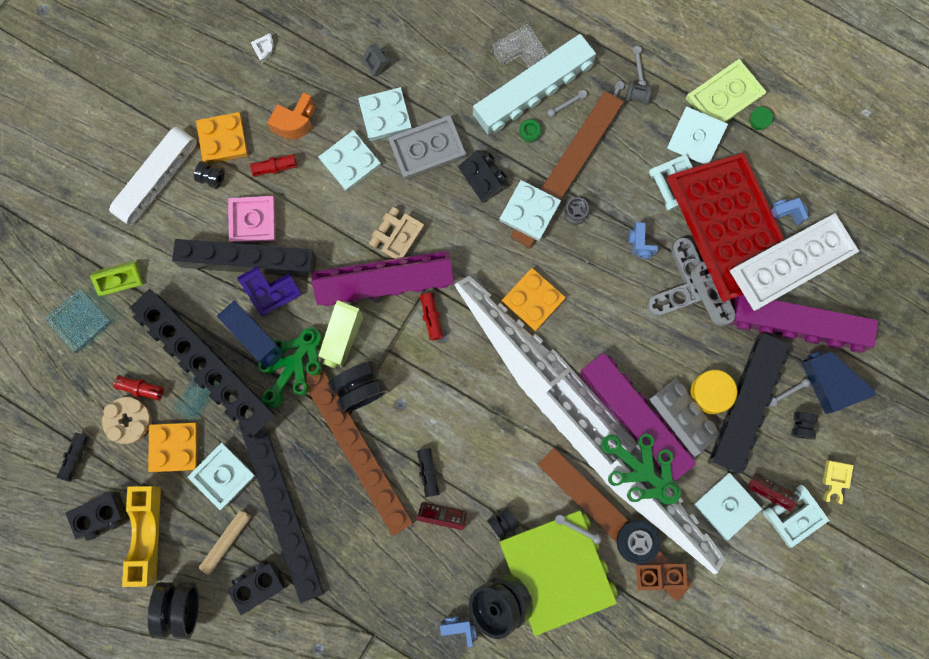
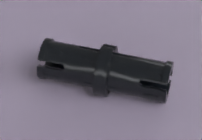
M74 433L70 447L63 454L65 458L56 478L72 482L79 462L83 460L82 455L90 437Z
M431 448L416 451L421 471L419 472V477H422L425 498L440 495L436 478L438 472L434 467Z

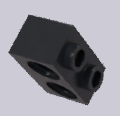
M109 492L65 512L75 539L85 538L86 541L99 537V532L104 529L111 531L123 525L122 521L129 518L119 492ZM109 506L113 509V516L110 519L106 515V510ZM86 517H89L91 521L88 529L84 526Z
M263 561L252 568L254 573L248 577L242 574L231 581L233 586L228 588L227 592L240 615L245 614L288 587L274 562L267 564L266 561ZM264 573H268L272 577L270 586H266L262 582ZM243 586H247L251 590L249 599H245L241 595Z

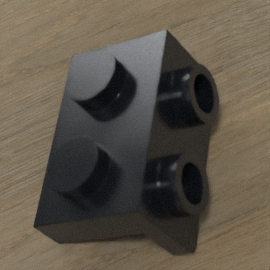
M476 150L458 168L481 202H487L501 189H507L510 185L507 182V175L501 169H498L494 163L496 161L494 156L489 151Z

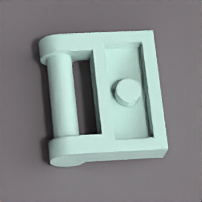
M686 154L654 167L649 171L651 178L655 179L666 202L665 207L668 212L678 208L679 205L676 199H674L662 173L668 172V175L693 168Z
M803 485L795 488L794 494L800 497L799 500L802 499L806 505L782 522L778 515L786 509L781 506L775 505L773 508L768 507L763 511L766 519L773 525L789 548H792L830 521Z

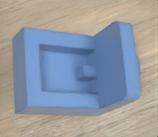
M800 198L788 202L786 199L774 203V207L771 209L775 219L791 214L796 225H800L808 219L807 207L801 202Z
M636 222L633 229L629 230L628 242L632 243V255H638V258L642 259L651 258L658 252V246L645 245L646 223Z
M459 616L444 618L445 622L440 623L441 636L466 632L468 647H473L472 640L477 639L475 624L470 625L469 618L459 620Z

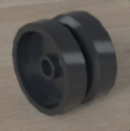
M368 361L343 371L327 383L333 395H342L336 402L342 414L362 408L388 393L383 380H374L379 374L374 361Z
M502 573L473 591L470 595L469 609L475 625L483 634L493 639H502L529 620L532 615L533 604L527 587L513 575Z
M159 582L155 585L148 607V630L152 638L166 639L170 634L175 639L191 638L197 623L199 609V593L195 583L182 582L177 587L173 582Z

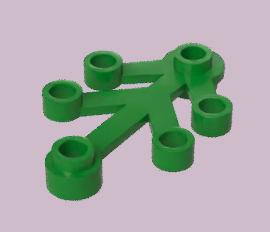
M312 327L306 328L298 338L288 341L275 340L274 342L277 345L282 344L281 349L284 353L290 349H298L295 354L280 358L276 364L269 366L266 370H264V366L259 362L258 368L265 374H270L274 370L286 367L274 386L263 393L262 400L270 408H278L283 403L284 397L281 392L294 372L296 382L293 385V391L300 396H304L309 392V385L306 383L303 358L306 353H308L309 358L306 371L312 376H318L322 372V366L319 364L317 348L322 342V336L317 329ZM312 335L311 340L307 341L308 337ZM317 365L316 370L312 372V367ZM304 385L303 390L299 392V387ZM273 394V398L269 400L270 395Z
M610 434L601 440L600 445L604 453L608 455L616 454L636 471L631 473L611 472L608 475V482L612 486H619L622 483L648 481L655 487L654 489L641 490L638 487L630 488L627 491L629 501L639 502L642 499L658 498L663 504L671 505L680 499L681 489L676 482L672 481L670 463L673 460V454L669 450H662L657 454V461L661 464L662 480L654 474L651 451L654 439L650 434H643L638 438L643 464L621 446V440L618 436ZM643 437L649 439L650 443L648 446L642 443ZM609 440L615 441V448H610L608 446ZM662 453H666L669 458L667 462H664L661 459ZM613 474H617L620 477L618 483L612 481ZM668 487L671 488L673 491L671 497L667 496L665 493V490ZM633 490H636L639 493V497L637 499H633L631 497V492Z

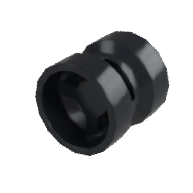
M200 161L194 172V181L200 184L207 183L210 187L218 189L224 180L225 169L219 166L213 167L208 162Z
M794 412L793 420L795 421V427L792 428L791 436L816 440L814 428L818 423V415Z
M507 507L500 510L498 516H492L487 520L500 540L507 535L508 531L515 530L520 526Z

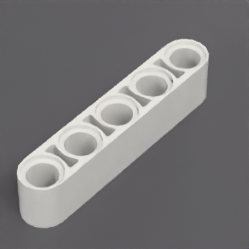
M179 127L172 128L112 202L109 208L110 213L125 224L133 225L192 153L197 143L196 139Z

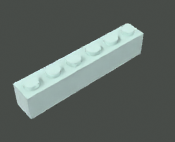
M581 34L577 35L473 106V116L488 135L493 131L495 133L503 129L505 123L511 119H518L527 108L537 106L543 97L553 95L559 89V86L564 83H571L577 74L591 69L594 65L595 51Z

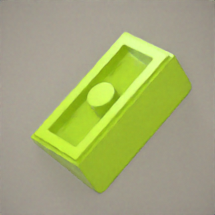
M138 260L96 270L90 275L98 297L143 285Z

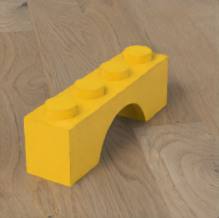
M127 487L126 512L131 520L132 537L129 553L123 561L122 587H147L157 582L161 487Z

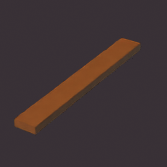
M604 91L540 190L559 200L563 198L623 105L622 100ZM514 229L510 236L528 249H530L535 239Z
M553 448L537 466L616 542L619 530L629 521ZM659 551L657 556L646 564L671 562ZM687 578L689 589L693 583ZM688 589L664 590L675 601H678Z

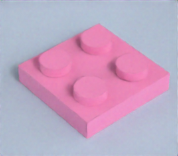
M274 196L228 198L229 243L276 242Z

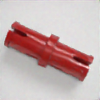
M294 154L278 158L273 156L269 157V160L250 163L253 177L270 173L275 175L279 171L297 168Z
M434 293L422 294L419 296L424 313L422 319L426 322L429 340L442 339L444 335L442 334L439 321L441 315L440 312H437Z
M118 375L116 380L120 382L114 381V389L132 393L135 397L144 396L160 401L162 396L158 394H164L163 386L146 383L143 379L134 380Z

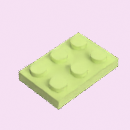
M738 59L686 96V100L694 110L726 123L762 98L767 92L742 61Z

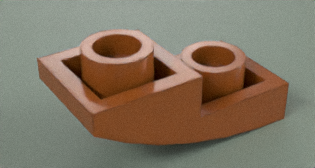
M686 563L636 565L638 590L688 589Z

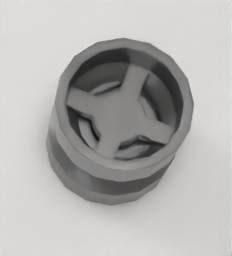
M580 197L572 198L564 211L565 220L571 225L582 224L589 212L588 203Z

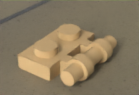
M394 207L391 208L389 213H385L382 218V224L378 230H374L371 235L372 239L368 244L374 249L377 248L380 242L385 244L381 252L391 259L406 257L424 229L423 223L406 213L401 220H398L396 217L400 211ZM390 226H394L395 229L391 236H386L385 234Z

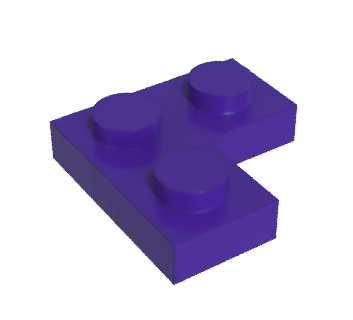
M257 266L237 277L261 317L302 295L290 274L269 284Z

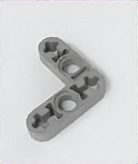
M687 238L676 240L671 248L684 285L653 296L647 303V311L652 316L660 317L702 301L699 293L695 292L696 287L694 283L690 282L692 281L691 275L687 274L685 270L687 264L696 266L701 263L693 243ZM680 244L682 247H687V250L685 251L686 257H692V259H688L684 263L682 262V260L685 258L683 251L679 252L677 250L680 247ZM705 271L699 272L701 276L706 275ZM680 292L684 295L685 301L683 304H677L673 300L674 293ZM668 299L669 304L664 305L660 309L661 311L658 308H653L655 300L658 303H662Z
M701 262L691 270L692 281L714 324L717 326L730 324L735 319L734 308L730 300L722 302L709 273L705 276L700 275L699 272L707 270L705 263ZM709 289H714L716 291V300H713L709 297ZM721 303L720 306L715 307L716 304ZM725 312L726 316L721 318L720 314Z

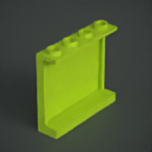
M580 510L564 516L565 520L588 531V527H591L586 513L582 514ZM553 520L509 538L506 537L499 540L511 575L518 578L527 587L531 595L533 610L528 621L534 636L617 604L615 597L618 596L613 582H608L606 574L609 573L604 559H599L597 550H600L599 545L593 543L589 537L564 524H557Z

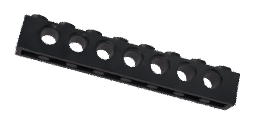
M149 288L129 307L135 313L133 318L141 326L146 325L150 329L148 334L155 341L161 340L165 344L163 347L164 351L171 357L176 356L180 360L178 365L185 372L189 373L191 371L196 376L193 379L194 382L202 389L206 387L211 392L209 397L217 405L222 403L225 406V414L234 422L238 420L243 425L240 429L249 438L254 436L261 439L280 420L261 398L156 292ZM160 314L159 320L154 322L155 316ZM175 329L174 336L169 338L170 331ZM191 344L190 351L184 354V348ZM206 360V366L199 370L200 362ZM221 375V383L215 386V378ZM237 391V399L230 402V395ZM253 407V415L246 419V410Z

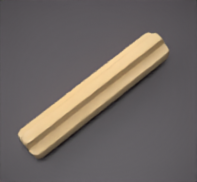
M240 510L200 564L199 569L207 575L212 573L248 523L251 516L246 511Z

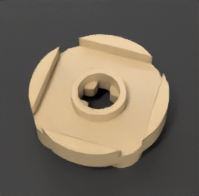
M119 398L104 408L102 426L105 434L111 441L120 444L139 442L145 437L144 435L149 430V425L152 424V415L149 408L135 398ZM125 415L132 417L128 427L122 424V419H124Z

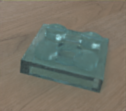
M80 288L44 319L74 353L80 352L113 323L87 293Z

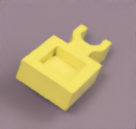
M826 460L822 483L829 485V488L824 494L825 501L830 502L831 495L837 494L836 502L842 504L843 494L841 490L842 487L850 488L854 465Z

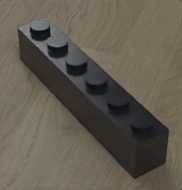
M175 239L172 261L180 268L246 273L258 266L262 274L281 276L290 274L294 277L312 278V271H315L317 259L313 249Z
M765 333L756 337L737 385L736 401L726 413L719 431L720 434L717 436L708 459V464L731 474H740L741 471L743 472L748 464L747 454L749 449L752 450L756 444L757 437H755L757 428H760L765 420V415H763L765 407H768L773 399L772 389L774 385L778 384L781 378L780 368L789 357L790 352L787 351L789 343Z

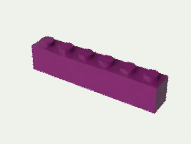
M448 250L312 271L311 280L317 306H332L336 304L337 300L352 303L363 298L377 299L382 295L391 294L397 296L408 291L422 292L427 288H446L454 284Z
M744 295L733 299L732 306L735 311V319L730 324L736 325V329L749 331L751 328L759 330L760 334L773 335V333L781 334L782 338L791 340L796 339V337L805 339L804 342L810 344L827 343V346L830 348L840 349L848 347L851 352L865 353L866 350L875 347L878 320L773 300L754 311Z
M603 352L581 370L580 375L637 444L638 438L643 434H650L653 437L654 444L651 447L653 464L660 472L661 464L657 461V454L662 450H669L673 454L670 466L672 481L675 482L696 465L694 462L695 457L686 447L683 448L679 444L677 434L672 429L668 430L664 426L662 416L656 410L652 411L649 408L646 397L641 392L637 393L634 390L631 379L626 374L622 375L619 372L616 361L611 356L607 357ZM646 437L642 438V443L648 446L650 443L649 439ZM662 453L661 459L664 462H667L669 458L666 453Z

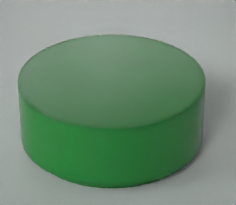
M766 107L755 108L749 116V124L755 130H765L773 121L772 112Z
M534 119L523 121L519 128L521 139L528 143L537 141L541 135V125Z

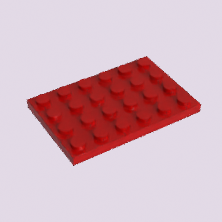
M740 153L670 174L666 178L723 303L744 295L730 270L785 240L745 154Z

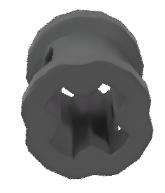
M630 81L625 101L634 100L647 105L652 86L635 85L634 82Z

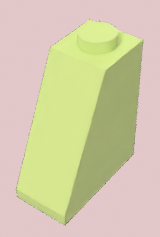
M337 300L319 353V357L324 360V365L336 369V366L343 368L364 319L359 308Z

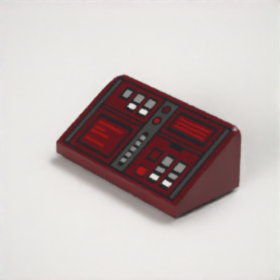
M755 474L749 481L748 487L750 490L790 512H793L800 499L798 495L760 474Z
M422 502L417 520L463 530L467 512Z

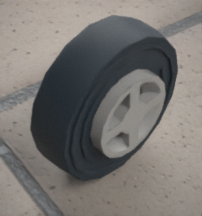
M641 520L630 521L624 524L619 530L616 539L617 549L621 556L628 562L637 565L652 561L659 553L661 545L657 530L650 523Z

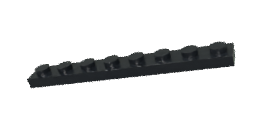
M241 430L299 601L303 603L323 595L324 591L269 433L267 432L261 439H258L254 436L249 438Z

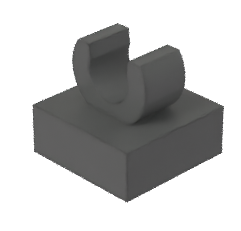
M377 44L369 45L362 58L363 63L373 77L380 75L383 68L387 67L391 61V58L386 59L383 55L385 49H379Z

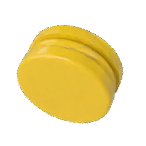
M709 370L694 379L690 388V396L697 402L704 413L718 414L733 406L737 398V386L733 378L726 372Z

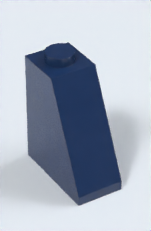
M235 300L217 315L219 320L266 368L276 364L284 354L282 349L255 319Z
M820 350L808 355L809 360L802 363L825 414L836 412L877 395L874 389L832 352L822 354Z

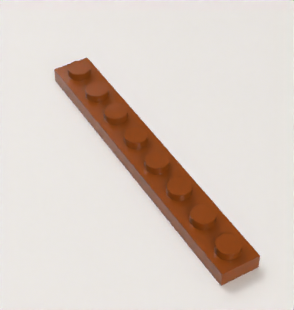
M317 365L312 367V372L316 370ZM323 368L318 376H312L305 370L306 383L309 385V393L391 535H396L413 524L410 516L350 414H342L336 403L340 397L339 395L332 394L327 384L329 378Z

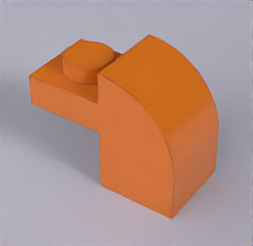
M303 92L294 111L277 104L267 122L271 132L287 139H298L308 134L312 129L309 118L312 117L315 111L312 97Z

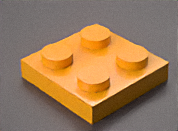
M240 112L196 120L202 161L211 164L248 156Z
M531 268L501 300V303L536 332L566 297Z
M198 423L149 425L148 472L191 471L198 467Z

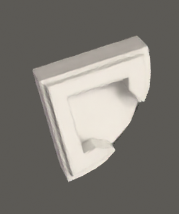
M269 33L251 42L261 64L267 61L274 49L271 34Z

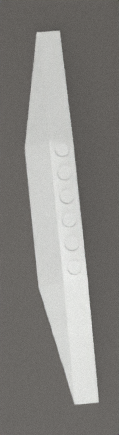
M468 276L455 284L456 289L515 380L525 391L526 395L540 408L542 413L552 421L556 428L569 440L572 446L578 450L588 464L595 469L616 494L713 574L718 573L726 559L708 534L703 535L696 526L699 522L693 513L688 515L680 504L683 502L681 497L676 503L671 505L663 504L658 498L631 502L627 498V491L630 488L638 487L641 490L654 489L655 487L648 481L622 483L619 486H612L608 482V475L613 471L621 473L636 471L616 454L608 455L602 451L600 444L605 436L610 434L618 436L621 440V446L643 464L641 448L609 409L553 349L549 351L541 344L543 340L539 336L529 334L523 328L525 324L519 319L517 321L512 319L506 313L508 309L501 303L496 305L489 298L491 294L474 279ZM609 440L608 446L610 448H615V441ZM654 467V474L662 480L661 474ZM613 474L612 481L618 483L620 477L617 474ZM669 487L666 488V495L671 497L673 492ZM633 490L631 492V497L633 499H637L639 497V493L636 490Z

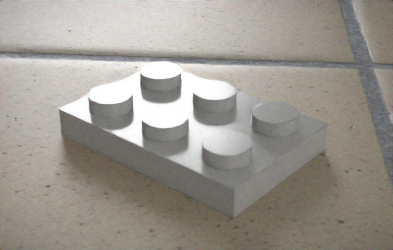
M450 115L388 137L404 180L466 158L465 150Z
M677 378L670 381L649 399L694 457L699 455L720 434L715 424L707 418L701 407L692 399L685 386Z

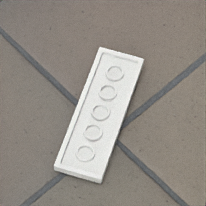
M836 213L734 267L730 270V273L755 311L858 253L859 250Z

